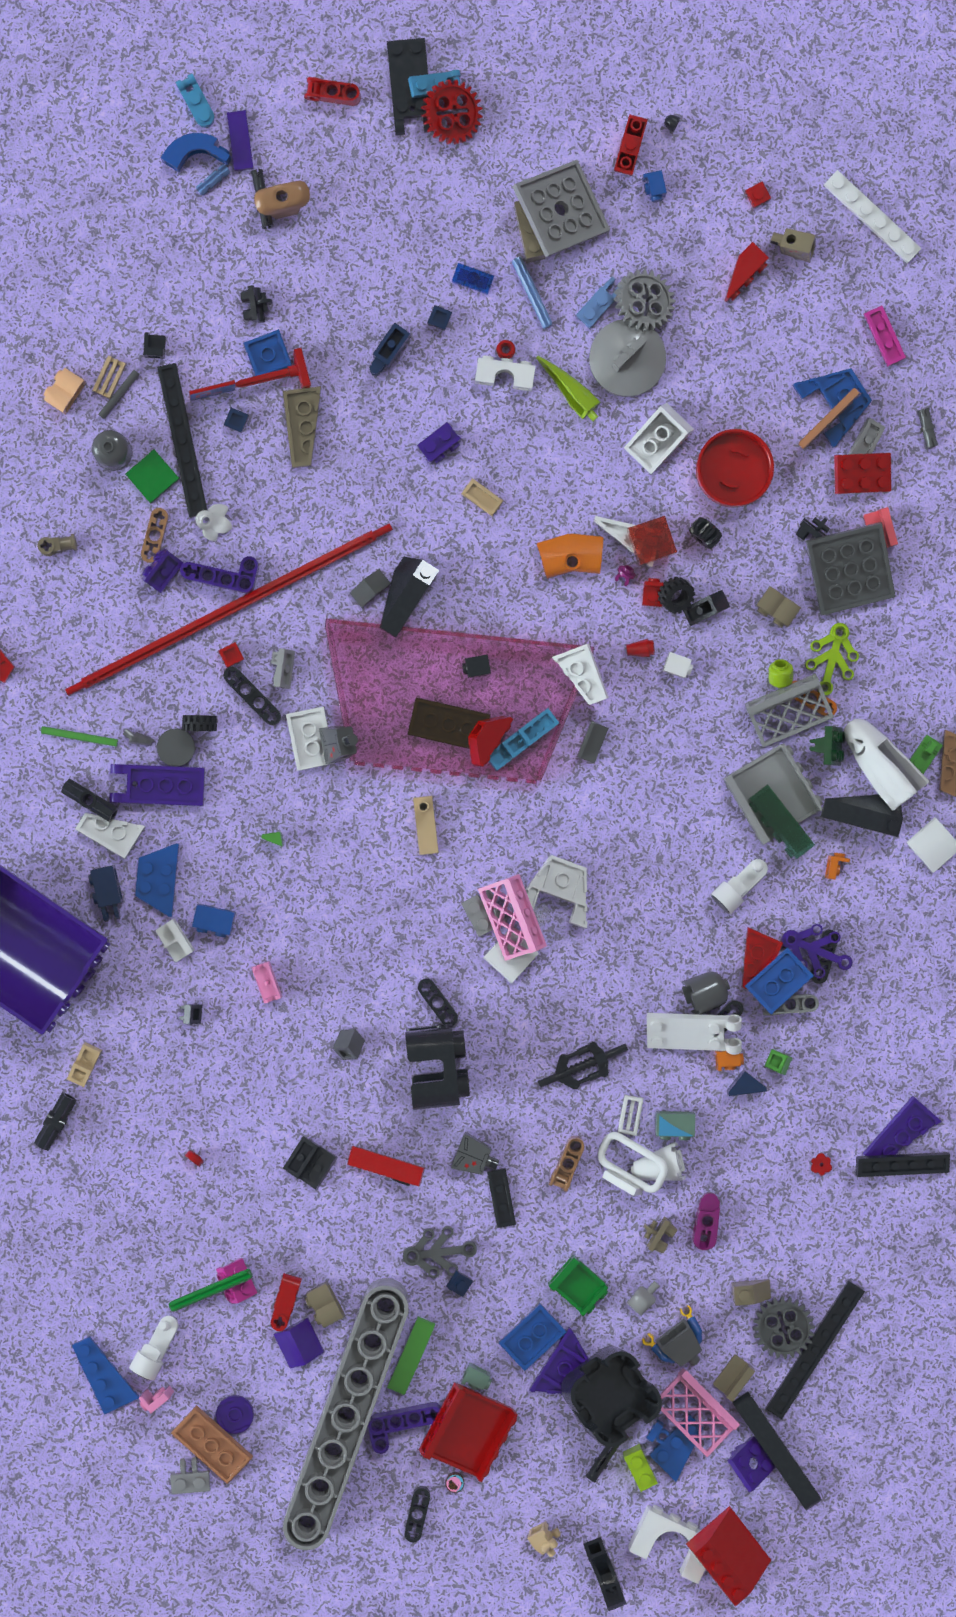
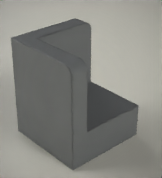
M356 1029L341 1030L333 1050L342 1060L358 1059L365 1040Z

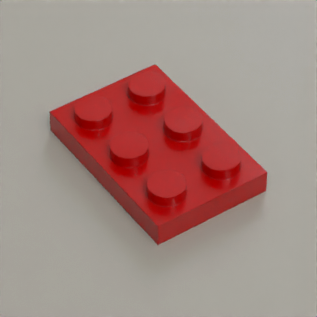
M891 453L834 455L835 494L891 491Z

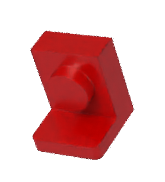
M649 578V581L644 582L642 606L662 607L658 600V597H660L658 592H661L660 587L664 586V583L660 582V579Z

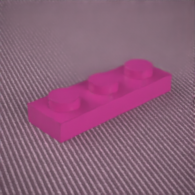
M881 305L864 313V317L887 367L904 360L906 356L883 306Z

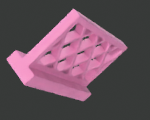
M520 874L478 889L505 961L536 952L547 946ZM502 884L505 885L507 895L500 892ZM485 890H490L494 893L492 900L488 898ZM498 896L505 900L503 907L496 903ZM509 903L512 904L514 913L507 910ZM494 907L501 911L499 918L494 915ZM505 914L512 918L510 925L503 921ZM515 921L519 922L521 931L514 928ZM501 925L508 929L506 936L501 933ZM512 932L519 936L517 943L510 939ZM522 939L526 940L529 949L521 946ZM508 943L515 947L511 955L507 948Z
M682 1368L678 1372L679 1375L660 1394L662 1399L664 1397H671V1408L662 1407L661 1412L708 1457L733 1429L736 1430L740 1424L687 1370ZM679 1381L684 1385L685 1394H674V1386ZM674 1397H685V1408H674ZM688 1397H696L698 1399V1407L688 1408ZM688 1410H698V1421H688ZM701 1410H709L711 1412V1421H701ZM674 1411H685V1421H676ZM688 1424H698V1435H690L688 1433ZM701 1424H711L712 1435H701ZM715 1424H723L727 1428L722 1434L715 1435ZM701 1438H712V1445L707 1450L701 1446Z

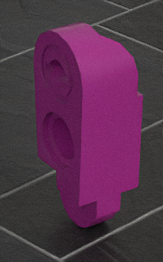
M707 1192L700 1197L699 1207L697 1208L692 1240L695 1247L700 1250L712 1249L717 1242L720 1200L712 1192ZM705 1216L712 1217V1221L709 1224L702 1223ZM702 1235L707 1236L706 1241L700 1240Z

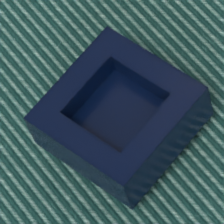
M434 305L427 324L445 331L452 312Z
M231 407L224 426L242 433L249 415Z
M456 1270L446 1287L463 1297L473 1283V1280Z

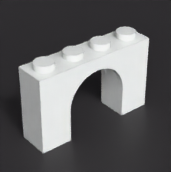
M647 1505L628 1544L629 1552L647 1559L656 1539L663 1533L678 1532L689 1541L701 1530L693 1522L688 1521L685 1523L681 1521V1518L676 1514L670 1513L668 1515L664 1513V1510L657 1505H653V1507ZM689 1549L679 1571L682 1577L699 1584L705 1568Z

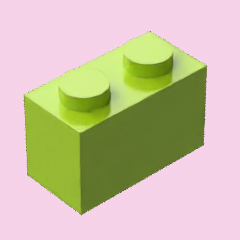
M640 1443L623 1451L624 1459L641 1492L658 1484Z

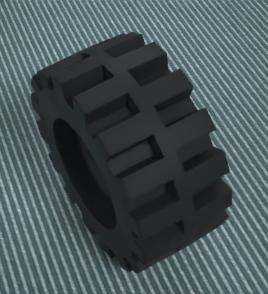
M682 577L669 578V581H665L664 586L660 587L661 592H658L660 596L658 600L670 613L680 614L682 610L687 611V607L692 606L691 602L695 600L693 598L695 596L694 588ZM682 590L680 596L672 601L673 595L677 591Z
M183 715L182 730L217 731V716Z

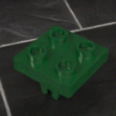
M825 726V737L810 740V743H814L815 746L810 747L809 750L824 754L823 765L841 766V762L844 761L842 743L845 741L843 728Z

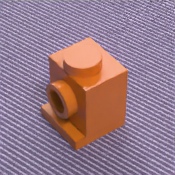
M715 1051L717 1071H722V1067L725 1070H735L736 1066L744 1065L743 1053L732 1055L727 1053V1051Z

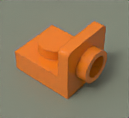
M834 852V856L828 855L825 878L836 880V876L840 874L838 861L850 863V859L845 858L846 854Z

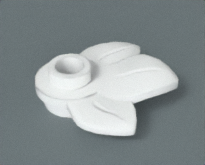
M214 504L208 510H202L197 514L196 524L202 529L204 537L208 540L216 541L218 533H227L233 528L231 522L224 517L228 511V506ZM205 517L209 519L207 523H203Z

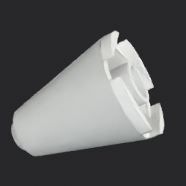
M676 1142L653 1152L662 1157L668 1165V1174L665 1181H683L686 1176H682L685 1166L681 1150H676L675 1146H678ZM645 1156L634 1161L633 1166H631L632 1175L642 1181H656L661 1170L657 1163Z

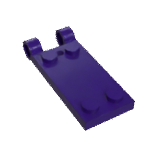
M111 764L110 774H127L126 793H109V802L204 806L205 768ZM134 781L138 783L136 787L132 785Z

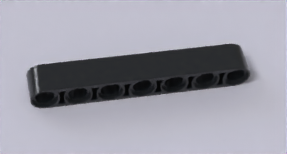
M747 1391L732 1402L804 1509L807 1511L822 1501L820 1495L815 1491V1488L796 1460H794L785 1444H783V1441L750 1393Z

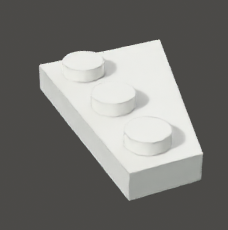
M589 643L552 657L563 669L565 675L571 679L576 689L589 705L609 698Z
M85 813L75 830L126 859L145 826L114 819L108 822L98 815Z

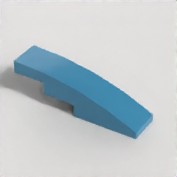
M547 708L494 749L490 755L489 763L495 771H498L558 725L559 721Z

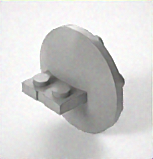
M623 319L608 324L596 335L590 348L589 364L595 380L602 388L617 396L633 397L649 391L659 381L666 365V350L661 337L655 330L651 331L649 327L645 332L642 327L636 330L635 324L629 327L630 321L623 322Z

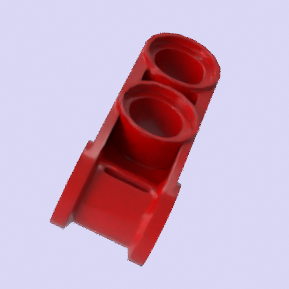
M316 77L307 78V93L304 94V98L307 100L356 106L361 101L360 90L353 83L323 80ZM331 89L338 90L335 95L331 96L328 94ZM351 91L357 93L354 98H348L347 94Z
M283 1273L271 1318V1327L274 1330L283 1331L287 1327L302 1278ZM279 1317H282L283 1322L281 1325L277 1324Z

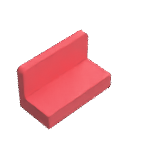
M888 507L863 515L865 525L882 523L887 548L898 545Z

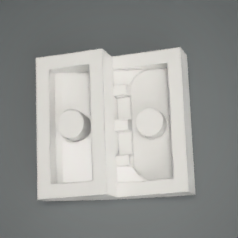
M935 817L906 842L932 873L956 854V840Z
M512 932L510 939L517 943L519 936ZM522 939L521 946L529 949L526 941ZM497 942L483 958L510 983H513L539 953L536 951L505 961ZM508 943L507 948L511 955L515 947Z

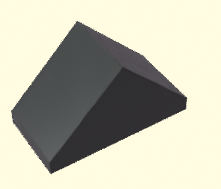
M378 569L363 579L350 594L362 608L391 585V583L381 570Z

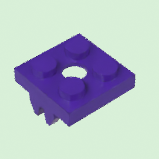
M755 1436L748 1438L745 1443L736 1446V1450L730 1452L731 1457L727 1460L748 1492L754 1491L776 1468ZM751 1458L757 1461L756 1469H752L749 1465Z

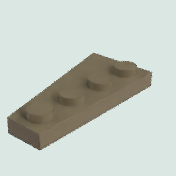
M321 386L283 391L292 468L312 466Z

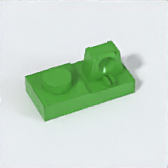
M926 735L909 760L924 774L943 745L929 735Z

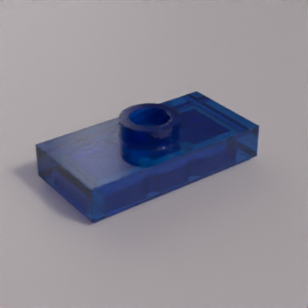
M458 263L452 282L488 295L494 275Z

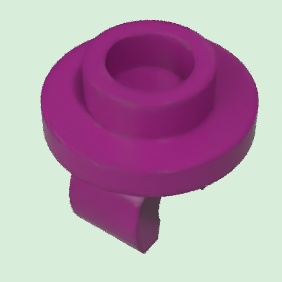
M629 565L619 566L615 581H618L619 577H624L626 579L624 586H627L630 579H634L636 576L634 569Z

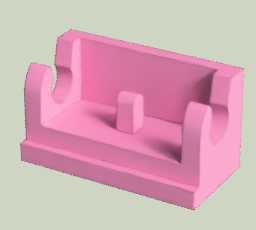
M270 961L251 967L264 1003L282 998Z

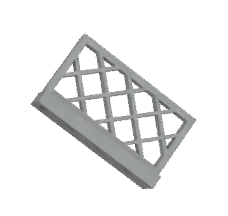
M816 674L745 703V707L763 747L834 718ZM819 690L820 696L817 701L808 698L810 691ZM796 697L803 699L799 709L790 706L792 699ZM806 701L816 704L812 714L802 710ZM781 705L785 707L782 716L772 713L775 706ZM818 706L824 707L828 711V714L823 717L815 715ZM788 708L798 712L794 721L784 718ZM759 713L767 714L764 724L757 722L754 715ZM801 713L810 716L808 723L804 725L797 723ZM770 716L780 719L776 729L767 726ZM783 721L792 724L790 731L783 732L779 730ZM765 728L774 731L773 737L764 741L762 736Z

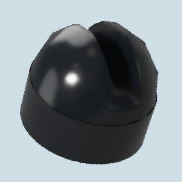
M668 115L664 121L666 128L674 132L680 117Z

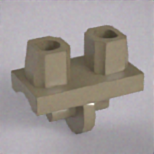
M665 1216L657 1229L655 1228L658 1222L653 1220L651 1225L645 1223L643 1226L647 1230L644 1235L645 1238L649 1239L651 1234H653L647 1244L648 1249L652 1252L655 1250L664 1253L668 1243L661 1240L663 1234L673 1238L677 1232V1228Z

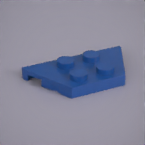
M179 843L139 857L135 896L168 917H173Z

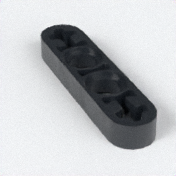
M228 667L224 671L223 677L225 681L267 724L276 725L281 721L280 711L239 669ZM229 671H236L237 673L235 676L239 680L241 679V677L244 678V680L241 681L237 685V687L234 686V684L237 683L234 679L228 680ZM243 684L251 686V692L247 695L242 694L240 691ZM258 697L264 699L265 704L262 708L254 706V700ZM268 704L271 706L268 710L271 713H277L276 721H269V715L266 712L264 715L261 714V711L265 710Z

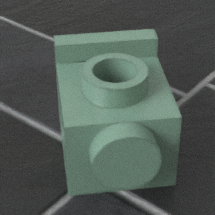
M469 1363L461 1379V1384L465 1385L467 1382L471 1388L484 1391V1389L488 1390L492 1379H490V1372Z

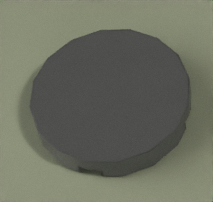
M179 728L170 729L159 737L157 753L165 764L183 766L192 759L195 753V742L188 732Z

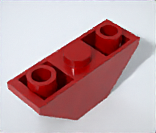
M629 114L614 171L630 176L633 175L648 119Z
M499 716L479 720L468 736L473 765L483 767L489 762L490 755L500 745L503 735L509 731L514 720L513 718Z

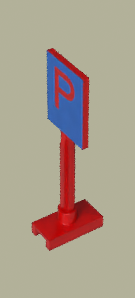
M297 348L293 351L295 365L288 366L286 369L241 379L237 382L233 380L189 391L190 401L234 391L235 388H244L289 376L290 378L298 376L301 387L310 388L311 383L302 348Z

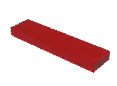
M352 1146L347 1165L418 1187L421 1185L425 1167L356 1146Z

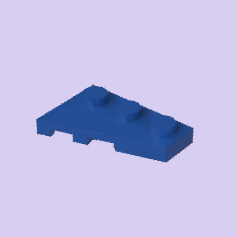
M688 1414V1421H696ZM688 1424V1433L690 1435H698V1424ZM675 1427L669 1436L663 1439L664 1443L658 1444L649 1453V1456L677 1482L695 1445Z

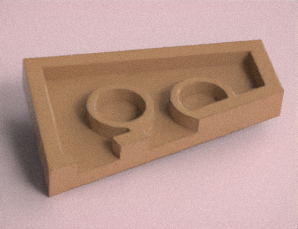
M944 730L939 790L956 797V734Z

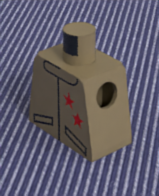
M786 228L784 235L773 232L770 243L780 246L781 254L810 263L816 247V235Z

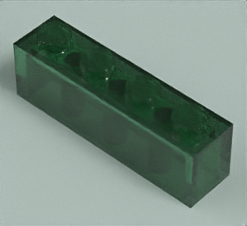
M768 784L749 798L751 809L755 813L757 811L762 816L761 822L766 828L771 827L774 831L773 837L778 843L782 842L786 846L784 851L790 858L798 859L815 846L814 842Z

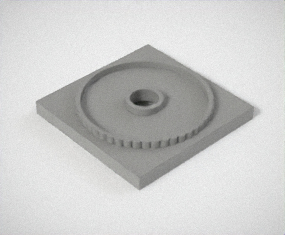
M578 160L512 186L545 257L590 240L610 230ZM555 204L563 206L565 210L564 216L557 214Z

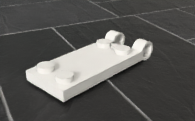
M647 1013V1048L727 1051L729 1054L736 1055L742 1051V1041L738 1038L725 1039L724 1028L732 1032L739 1031L742 1028V1019L739 1015Z

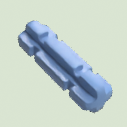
M222 164L218 171L215 170L204 179L203 183L201 182L196 186L197 191L201 195L206 194L209 188L212 189L222 180L223 176L226 177L230 174L228 167Z

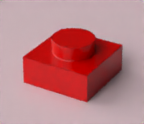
M763 181L745 190L753 208L771 200V196Z
M236 642L218 650L227 668L245 660Z

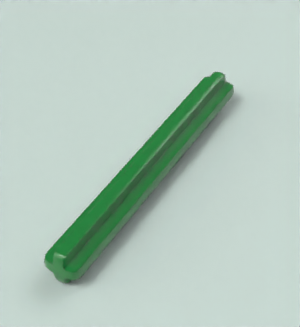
M250 1269L243 1270L171 1301L169 1308L172 1312L180 1310L246 1282L253 1277Z

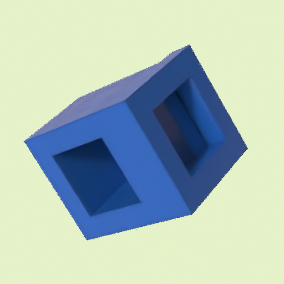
M662 170L643 174L642 182H647L644 184L645 194L650 196V200L653 203L662 201L663 197H666L667 194Z

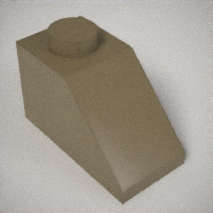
M770 1279L731 1282L735 1306L757 1304L771 1299Z

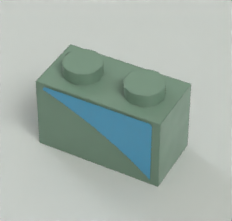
M656 1111L655 1135L660 1136L659 1139L671 1140V1137H679V1140H690V1137H695V1113Z

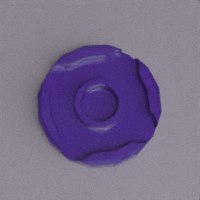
M227 1396L217 1407V1423L230 1434L243 1433L253 1422V1406L243 1396Z

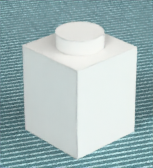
M669 652L662 671L686 678V675L690 676L693 669L692 659Z

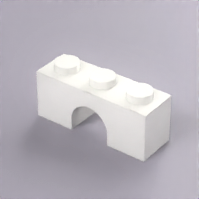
M492 356L478 358L475 384L494 386L496 376L506 372L513 377V389L532 392L535 366L531 362L521 361L520 363H513L512 359L502 358L501 361L494 360Z

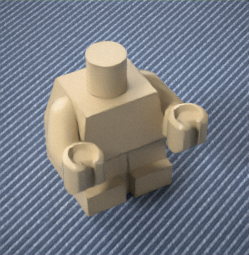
M545 1521L531 1528L527 1539L532 1547L541 1555L547 1553L549 1557H552L556 1554L554 1548L558 1546L553 1536L558 1538L561 1532L558 1528L549 1531V1525Z

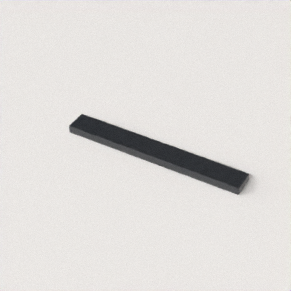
M176 363L158 366L157 369L189 518L196 517L200 511L208 509Z
M849 1280L847 1281L815 1330V1335L811 1336L810 1340L812 1343L806 1344L807 1350H802L801 1355H799L765 1407L766 1410L783 1419L865 1292L863 1289Z

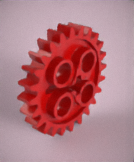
M450 79L446 80L445 83L441 81L438 83V86H432L433 91L427 92L430 98L423 99L427 103V105L421 107V109L426 110V113L421 115V117L427 118V121L423 124L430 125L427 132L434 131L433 138L440 136L439 142H443L445 139L446 144H451L453 141L454 145L459 144V140L461 143L466 142V138H472L471 133H477L475 126L481 125L477 121V119L483 118L481 114H478V111L482 110L483 107H477L481 100H475L474 97L477 92L471 94V86L465 89V82L458 85V80H454L452 83ZM458 96L463 101L462 106L457 103ZM440 98L445 103L444 108L439 105ZM448 110H468V112H460L457 114L451 113L439 116L436 114L437 112H446ZM461 116L465 119L464 126L460 123ZM443 118L447 121L446 128L442 125Z

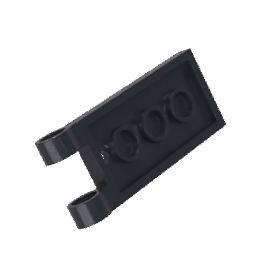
M425 38L387 41L396 136L405 135L404 119L419 118L426 113V110L421 109V107L427 105L423 99L430 97L412 98L408 78L411 76L428 74ZM410 107H415V110L411 111ZM429 124L424 125V133H429L427 132L430 127Z

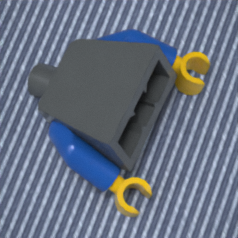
M687 1305L689 1308L688 1314H684L680 1308V1313L687 1317L688 1320L686 1321L685 1318L656 1339L657 1343L654 1342V1336L651 1333H647L652 1339L651 1342H646L644 1338L642 1339L643 1344L651 1346V1350L661 1361L672 1364L677 1363L679 1366H683L687 1362L691 1366L699 1363L700 1358L698 1354L702 1351L700 1347L702 1329L695 1316L691 1315L692 1309L690 1306Z

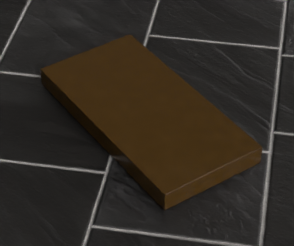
M416 697L407 735L470 749L469 734L479 720L489 719L491 714Z

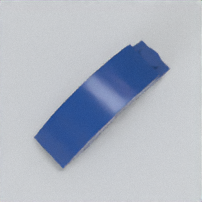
M190 133L177 138L166 148L161 156L162 163L177 172H180L187 159L195 154H208L227 166L232 159L226 148L222 146L217 147L219 144L218 138L205 133Z

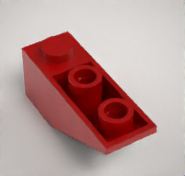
M754 242L737 258L725 302L729 299L735 300L741 293L739 289L743 285L747 287L754 280L752 276L757 271L761 273L768 266L766 262L769 257Z

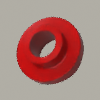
M509 340L500 341L496 348L497 355L500 358H512L515 354L513 342ZM508 347L510 351L508 353H504L502 351V348Z

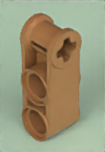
M571 1136L567 1140L548 1185L560 1187L564 1192L568 1191L585 1146L582 1138ZM579 1141L581 1146L579 1149L573 1150L570 1147L571 1143ZM568 1158L572 1159L573 1165L565 1167L563 1166V1161Z

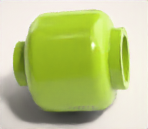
M778 659L771 663L768 668L769 683L777 688H785L792 684V664L784 659Z

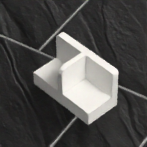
M175 918L156 929L157 935L164 944V949L168 950L175 962L195 951Z

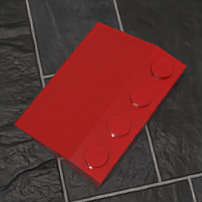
M730 1506L686 1543L735 1607L750 1595L771 1562L769 1556Z

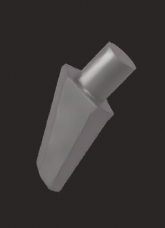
M128 728L123 733L129 739V744L151 745L155 741L139 732L134 734Z

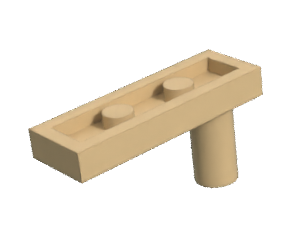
M432 796L413 798L419 854L439 853Z

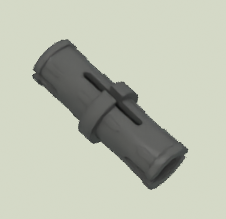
M930 408L917 411L921 423L920 431L923 432L926 449L938 446L934 431L936 427L932 423Z

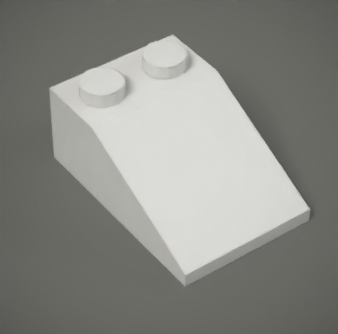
M665 403L658 408L626 444L624 449L652 474L683 443L694 428L668 403Z

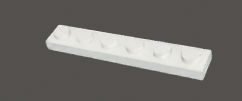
M838 170L823 185L907 264L922 249Z

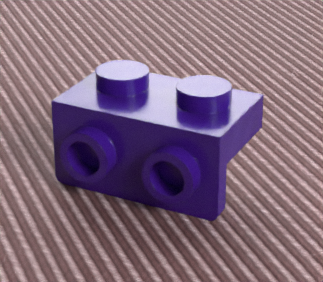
M165 548L156 553L153 558L155 560L151 567L148 565L142 572V580L160 593H162L184 563Z

